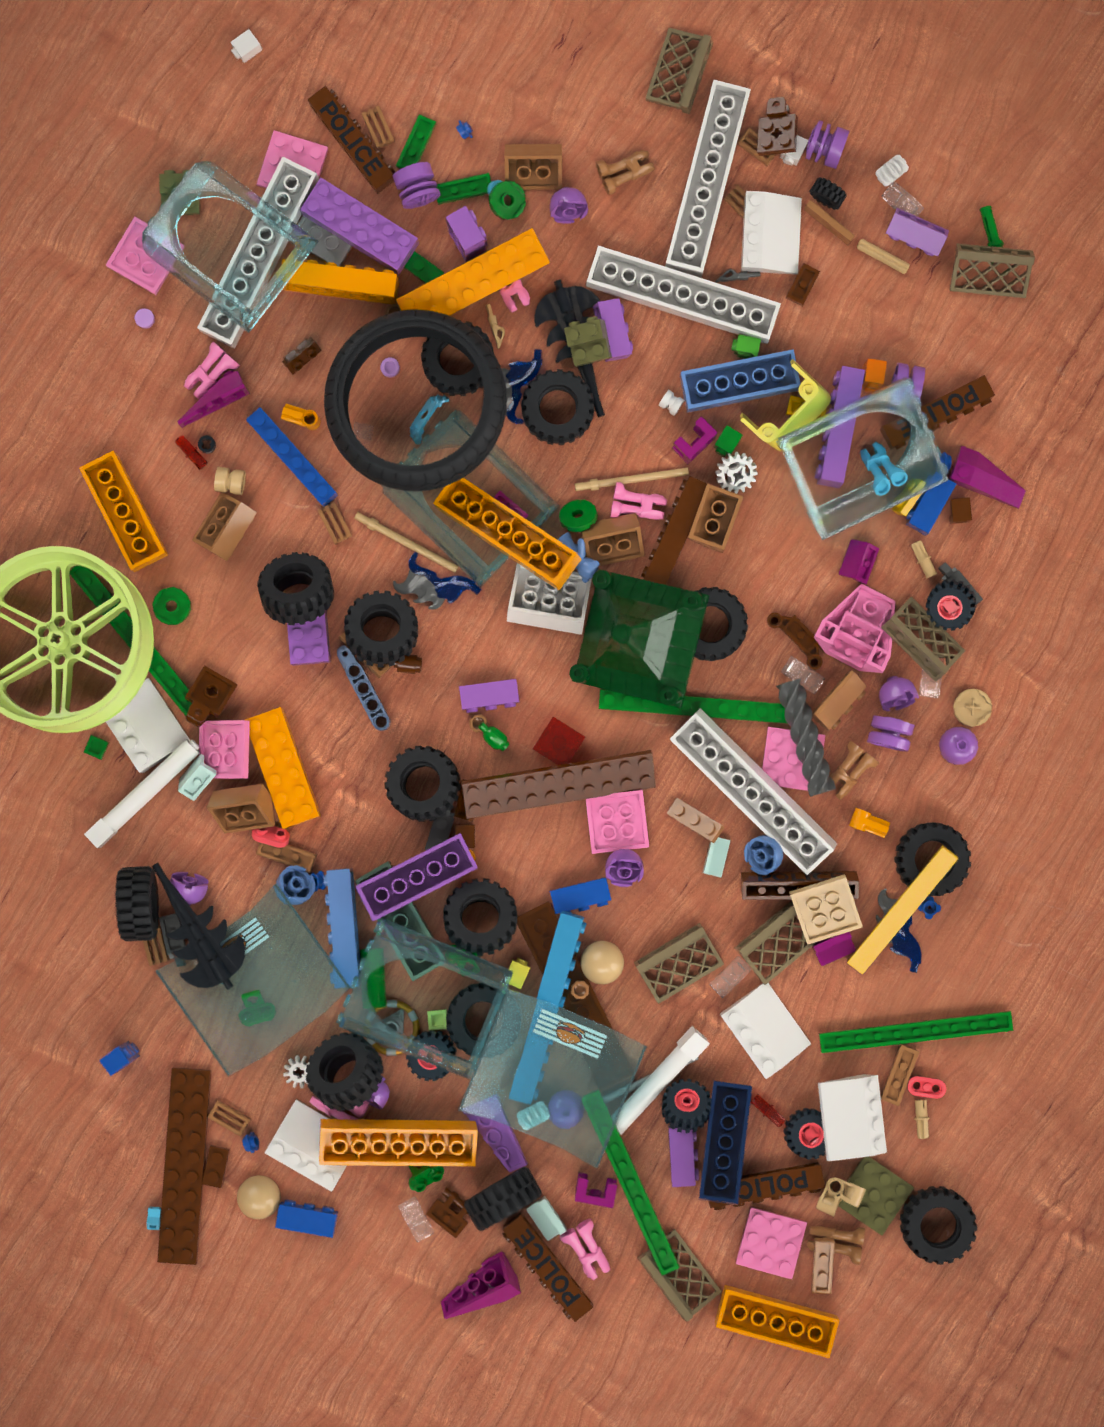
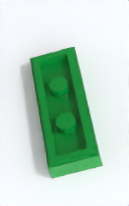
M420 114L418 115L397 161V168L402 169L419 163L437 124L436 121Z
M486 173L437 184V189H439L441 195L437 199L438 205L488 194L487 188L491 182L490 174Z

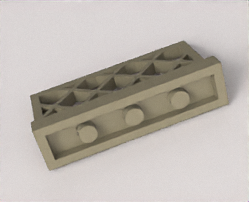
M669 28L645 98L646 101L680 109L683 113L690 114L713 45L712 37L705 34L700 36ZM671 35L680 36L682 41L672 46L670 43ZM691 40L699 41L698 47L690 51L686 43ZM685 45L688 52L678 57L675 49ZM672 51L676 59L666 64L664 57ZM690 56L693 60L692 65L684 69L681 60ZM679 63L682 70L672 75L669 67ZM667 69L670 77L660 81L658 78L659 72ZM685 74L687 78L686 83L678 86L675 78ZM673 80L676 88L666 93L663 85ZM661 87L664 95L658 98L653 97V90ZM679 92L681 95L679 103L671 102L669 96Z
M956 244L950 291L1026 298L1031 269L1035 260L1033 250ZM960 259L968 260L971 263L964 270L958 266ZM982 261L990 265L983 272L976 266ZM1001 263L1007 264L1009 268L1001 274L995 268ZM1019 265H1027L1026 272L1020 276L1014 270ZM974 267L979 274L970 280L965 273ZM993 269L998 276L989 282L984 275ZM1012 271L1017 278L1008 284L1003 277ZM963 275L967 283L963 286H955L956 280ZM982 277L987 284L982 288H976L973 283ZM1001 279L1006 286L1000 290L994 289L992 285ZM1020 281L1023 285L1022 292L1013 291L1011 287Z
M910 597L881 628L936 682L947 673L949 668L965 650L941 626L939 628L936 627V623L930 621V615L927 616V612ZM909 604L915 609L916 614L909 613ZM897 617H905V624H903ZM910 618L917 620V626L910 624ZM921 619L926 620L929 623V627H922ZM911 630L918 631L919 638H917ZM923 631L930 632L931 640L924 639ZM935 633H939L943 641L936 640ZM925 644H932L933 652H931L925 646ZM937 645L944 647V653L938 652ZM949 647H953L958 653L956 655L950 654ZM939 657L945 658L946 666L939 660Z
M792 900L735 947L736 951L744 958L764 985L816 943L804 945L806 940L803 931L801 939L792 938L793 927L801 928V925H793L794 917L797 913ZM783 926L789 927L788 938L779 937V929ZM767 939H775L773 950L764 949V943ZM778 940H788L787 951L777 950ZM791 941L801 942L800 950L790 952ZM753 951H760L759 962H752L748 955ZM763 952L773 953L772 964L762 963ZM777 953L786 954V960L783 964H775ZM762 965L771 966V974L766 978L761 974Z
M700 923L634 962L658 1004L724 965ZM703 937L707 942L705 951L695 948L696 942ZM683 949L691 950L689 960L680 959V951ZM694 951L704 953L702 963L692 962ZM707 954L715 956L718 962L712 966L705 965ZM665 960H675L672 970L662 968ZM678 961L688 963L685 973L675 971ZM691 964L700 966L699 974L695 976L688 974ZM650 969L658 970L656 980L648 979L645 972ZM661 971L671 973L669 983L659 981ZM674 974L684 976L683 983L679 986L672 984ZM657 985L668 986L666 993L658 997L656 993Z
M674 1229L666 1237L669 1240L675 1236L678 1240V1249H672L674 1252H677L676 1259L678 1263L680 1252L688 1253L690 1256L689 1265L679 1264L680 1267L689 1268L687 1279L677 1278L678 1269L675 1270L674 1277H668L665 1274L661 1275L655 1260L650 1255L652 1254L650 1249L638 1256L637 1259L682 1319L688 1322L693 1318L694 1314L722 1291ZM692 1268L700 1269L702 1272L701 1281L691 1280ZM677 1280L687 1281L686 1293L677 1291ZM690 1282L700 1283L699 1295L689 1293ZM704 1284H711L715 1291L710 1296L702 1295ZM689 1296L699 1297L698 1305L694 1309H691L688 1305Z

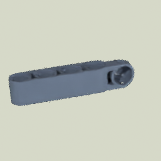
M342 645L337 649V657L373 726L379 731L387 730L391 725V720L363 667L358 663L350 649ZM357 666L360 669V673L353 677L350 675V669ZM362 683H367L369 686L368 692L360 693L359 686ZM376 700L378 707L373 711L369 710V701ZM379 717L386 718L387 724L384 727L377 726V719Z

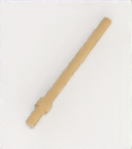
M687 467L603 480L590 479L589 482L575 483V490L591 489V491L602 487L616 486V482L630 484L689 475V470Z
M357 512L354 519L367 525V528L370 530H376L454 573L457 571L459 566L379 524L378 520L370 519Z

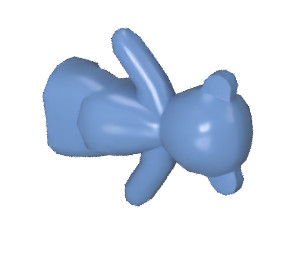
M567 532L558 541L578 553L582 560L575 569H577L578 574L582 577V581L587 583L589 579H592L594 573L598 571L599 562L585 557L584 540L580 538L577 544H575L571 539V534Z

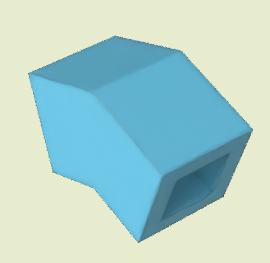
M150 1206L146 1223L147 1229L160 1230L161 1207Z

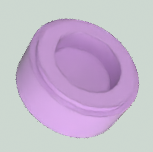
M143 308L136 312L135 322L139 327L147 329L154 324L155 317L149 309Z
M386 358L381 363V371L386 377H395L400 371L399 363L394 358Z

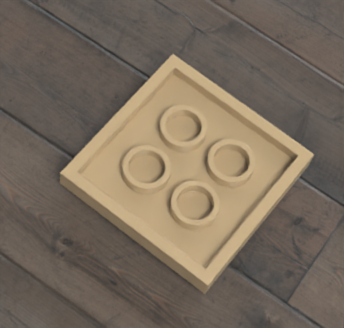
M845 874L790 891V896L807 945L863 927Z

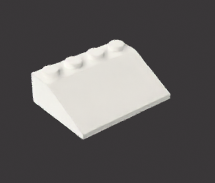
M746 191L744 198L741 272L798 274L802 198L770 192Z
M517 563L508 606L507 622L582 635L592 579L584 583L578 572H572L562 588L557 590Z
M149 678L145 679L132 701L120 713L106 721L139 773L146 772L167 758L186 739L191 741Z
M762 983L720 1013L765 1079L779 1071L811 1045L769 983L766 985Z
M862 1074L818 1083L827 1161L887 1153L878 1075Z
M296 1099L265 1154L332 1192L347 1165H319L320 1119L330 1118Z

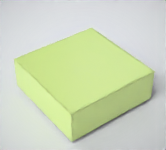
M447 1009L427 1011L429 1031L447 1029Z

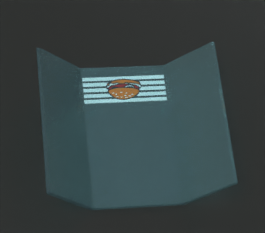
M277 883L251 911L227 927L226 936L220 943L222 948L228 947L238 936H241L244 941L245 958L243 964L229 978L233 984L232 988L227 990L223 983L211 988H197L186 983L181 978L180 973L188 972L195 968L198 964L197 959H178L155 971L228 1076L265 1057L325 1013L350 988L347 981ZM255 990L260 991V993L241 998L242 994Z
M508 989L465 1092L459 1111L498 1121L558 1146L598 1168L647 1046L612 1028L559 1006Z

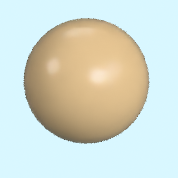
M594 942L584 950L581 956L583 974L596 984L611 983L623 971L624 958L622 952L611 942Z
M262 1175L246 1179L239 1187L237 1193V1203L242 1213L256 1220L271 1216L277 1210L281 1199L277 1184L271 1178Z

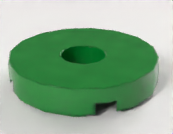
M513 181L497 183L489 194V205L492 212L497 217L506 220L517 218L523 213L526 201L525 192L521 186ZM506 195L511 197V204L509 206L504 203Z
M587 500L571 501L564 505L559 513L561 526L571 532H581L589 529L593 522L595 524L598 516L595 505ZM576 515H582L579 518H575Z
M175 587L160 590L152 603L156 618L167 625H178L184 622L191 611V601L188 595L183 590ZM170 601H175L177 604L176 610L168 611L167 604Z

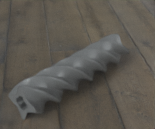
M801 678L782 683L776 687L779 689V701L785 708V720L791 726V739L797 745L796 755L803 763L802 774L808 781V793L811 797L834 790L836 786L833 779L829 776L830 766L823 758L824 747L817 739L818 728L811 721L812 710L806 703L807 694L804 687L800 684Z

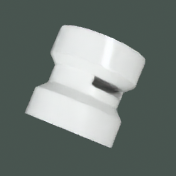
M668 390L658 406L663 409L667 408L669 413L675 416L685 400L681 397H675L674 392Z

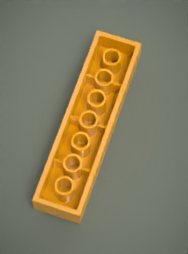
M532 227L397 298L396 301L401 311L429 310L450 316L549 264L550 260Z
M465 478L445 486L433 502L440 512L557 590L562 588L582 560L578 553Z
M320 1119L319 1165L476 1166L478 1134L476 1121Z

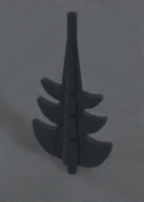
M561 280L554 282L556 291L545 295L541 299L534 314L536 328L544 322L557 321L558 325L548 335L547 347L558 341H566L567 343L564 328L569 327V323L574 321H580V324L587 322L586 319L589 317H583L582 313L593 308L597 302H600L599 298L592 291L579 286L563 287ZM568 345L559 351L556 363L572 358L571 348ZM593 364L578 366L584 383L588 384L593 394L594 407L598 418L605 416L598 394Z
M158 862L152 865V868L160 879L181 924L175 931L166 933V937L174 940L188 939L189 941L183 949L173 951L172 954L183 960L197 959L198 961L195 968L188 972L180 973L181 978L186 983L197 988H211L220 983H223L227 990L232 988L233 984L229 978L240 969L245 958V945L242 937L238 936L231 945L222 948L220 943L226 936V920H222L216 928L208 930L206 926L212 919L214 907L209 906L202 914L196 915L167 878Z

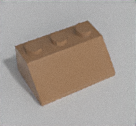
M505 144V181H513L519 184L523 190L562 189V144Z
M707 484L688 538L704 547L723 553L744 496Z
M221 492L192 541L228 561L237 544L243 538L248 526L253 522L257 512L235 498Z
M636 513L596 521L595 524L593 522L590 525L589 529L581 531L582 539L585 542L586 557L597 560L599 566L645 556L641 529Z
M853 670L847 672L812 712V718L826 730H830V728L834 730L840 724L839 718L843 713L847 715L853 709L851 704L856 699L859 701L866 694L864 689L867 686Z
M263 784L213 791L207 805L208 811L224 834L274 827L275 824L272 798Z

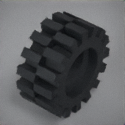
M821 177L817 178L809 191L810 195L817 199L819 203L821 202L823 203L822 205H826L833 210H838L847 196L840 186L838 187L836 186L837 184Z

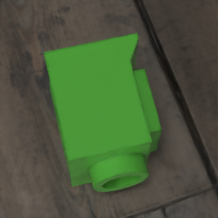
M739 334L737 340L733 339L731 350L735 351L736 357L746 359L757 357L761 339Z

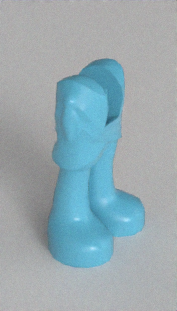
M875 442L872 444L875 455L870 456L866 448L860 450V456L867 470L871 471L874 476V492L882 496L889 492L891 485L879 466L885 468L894 486L899 487L905 484L908 475L903 469L895 467L886 454L887 452L883 445Z

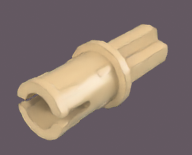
M922 541L913 543L911 547L917 557V564H920L926 579L936 575L937 572L930 560L932 557L928 556Z
M914 1100L916 1109L914 1120L917 1123V1137L919 1139H926L929 1137L928 1120L930 1119L927 1113V1100Z

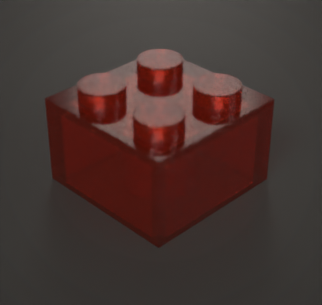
M552 717L533 750L556 765L568 764L586 737L557 718Z

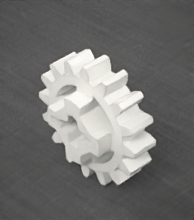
M735 452V456L728 453V459L722 457L723 463L717 464L720 470L715 471L718 476L716 479L718 483H721L722 489L726 488L730 492L733 489L735 494H737L738 489L745 492L746 486L752 487L750 482H756L754 476L758 475L755 469L757 466L751 457L747 458L745 453L741 456L738 452Z

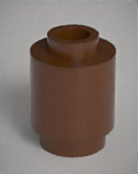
M404 655V661L400 663L398 660L395 661L394 668H397V672L409 674L421 672L422 658L418 657V655Z

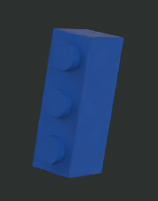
M938 473L934 474L933 477H928L925 482L928 486L916 501L918 503L914 510L911 509L906 516L908 520L906 525L925 536L931 531L956 486V483Z
M606 877L550 891L555 914H560L562 911L571 913V910L578 909L581 912L589 910L590 905L597 904V907L609 905L608 901L612 900Z
M127 1041L116 1047L99 1061L109 1075L112 1076L140 1057L138 1054L139 1049L133 1042Z
M285 1200V1202L279 1204L275 1228L333 1238L338 1211H334V1208L323 1206V1209L315 1208V1205L311 1203L298 1205L296 1201Z

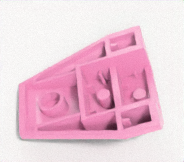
M860 584L822 620L814 638L826 654L856 670L883 673L891 657L892 638L881 627L894 615L895 601L864 584Z

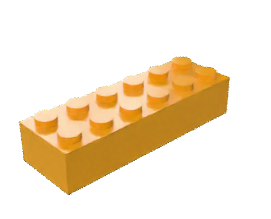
M288 257V260L282 259L279 282L285 291L397 304L399 280L394 271L383 270V272H377L374 268L364 267V270L356 269V266L353 265L339 267L331 262H326V265L318 264V261L315 260L301 262L293 257Z
M111 451L79 467L130 570L137 572L168 556L118 454L115 451Z
M279 707L246 719L250 721L249 736L282 829H287L320 817L321 814L283 708Z
M724 1285L715 1319L717 1328L830 1358L839 1324L837 1315Z

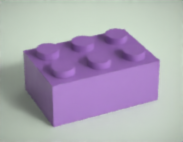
M466 206L446 216L448 232L465 262L486 252V246H488L483 228L477 226V218L472 209L468 211Z
M324 610L325 613L321 617H316V620L313 622L308 621L303 625L297 623L295 626L288 625L287 623L290 664L292 666L331 663L327 610Z

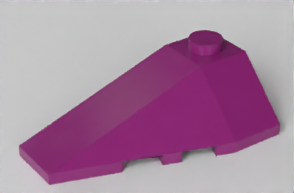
M238 370L226 372L223 375L224 377L211 387L177 421L178 424L183 428L249 395L250 393Z
M961 445L948 479L958 486L1019 509L1026 490L980 452Z
M501 1251L486 1259L481 1264L482 1267L476 1273L472 1272L468 1276L469 1279L463 1285L454 1288L441 1300L445 1319L505 1302L521 1293L518 1277L504 1252Z

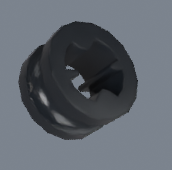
M202 436L198 441V447L203 453L210 454L215 450L216 442L211 436ZM205 440L207 442H209V440L211 441L210 449H207L206 447L205 449L202 448L204 446L203 442Z

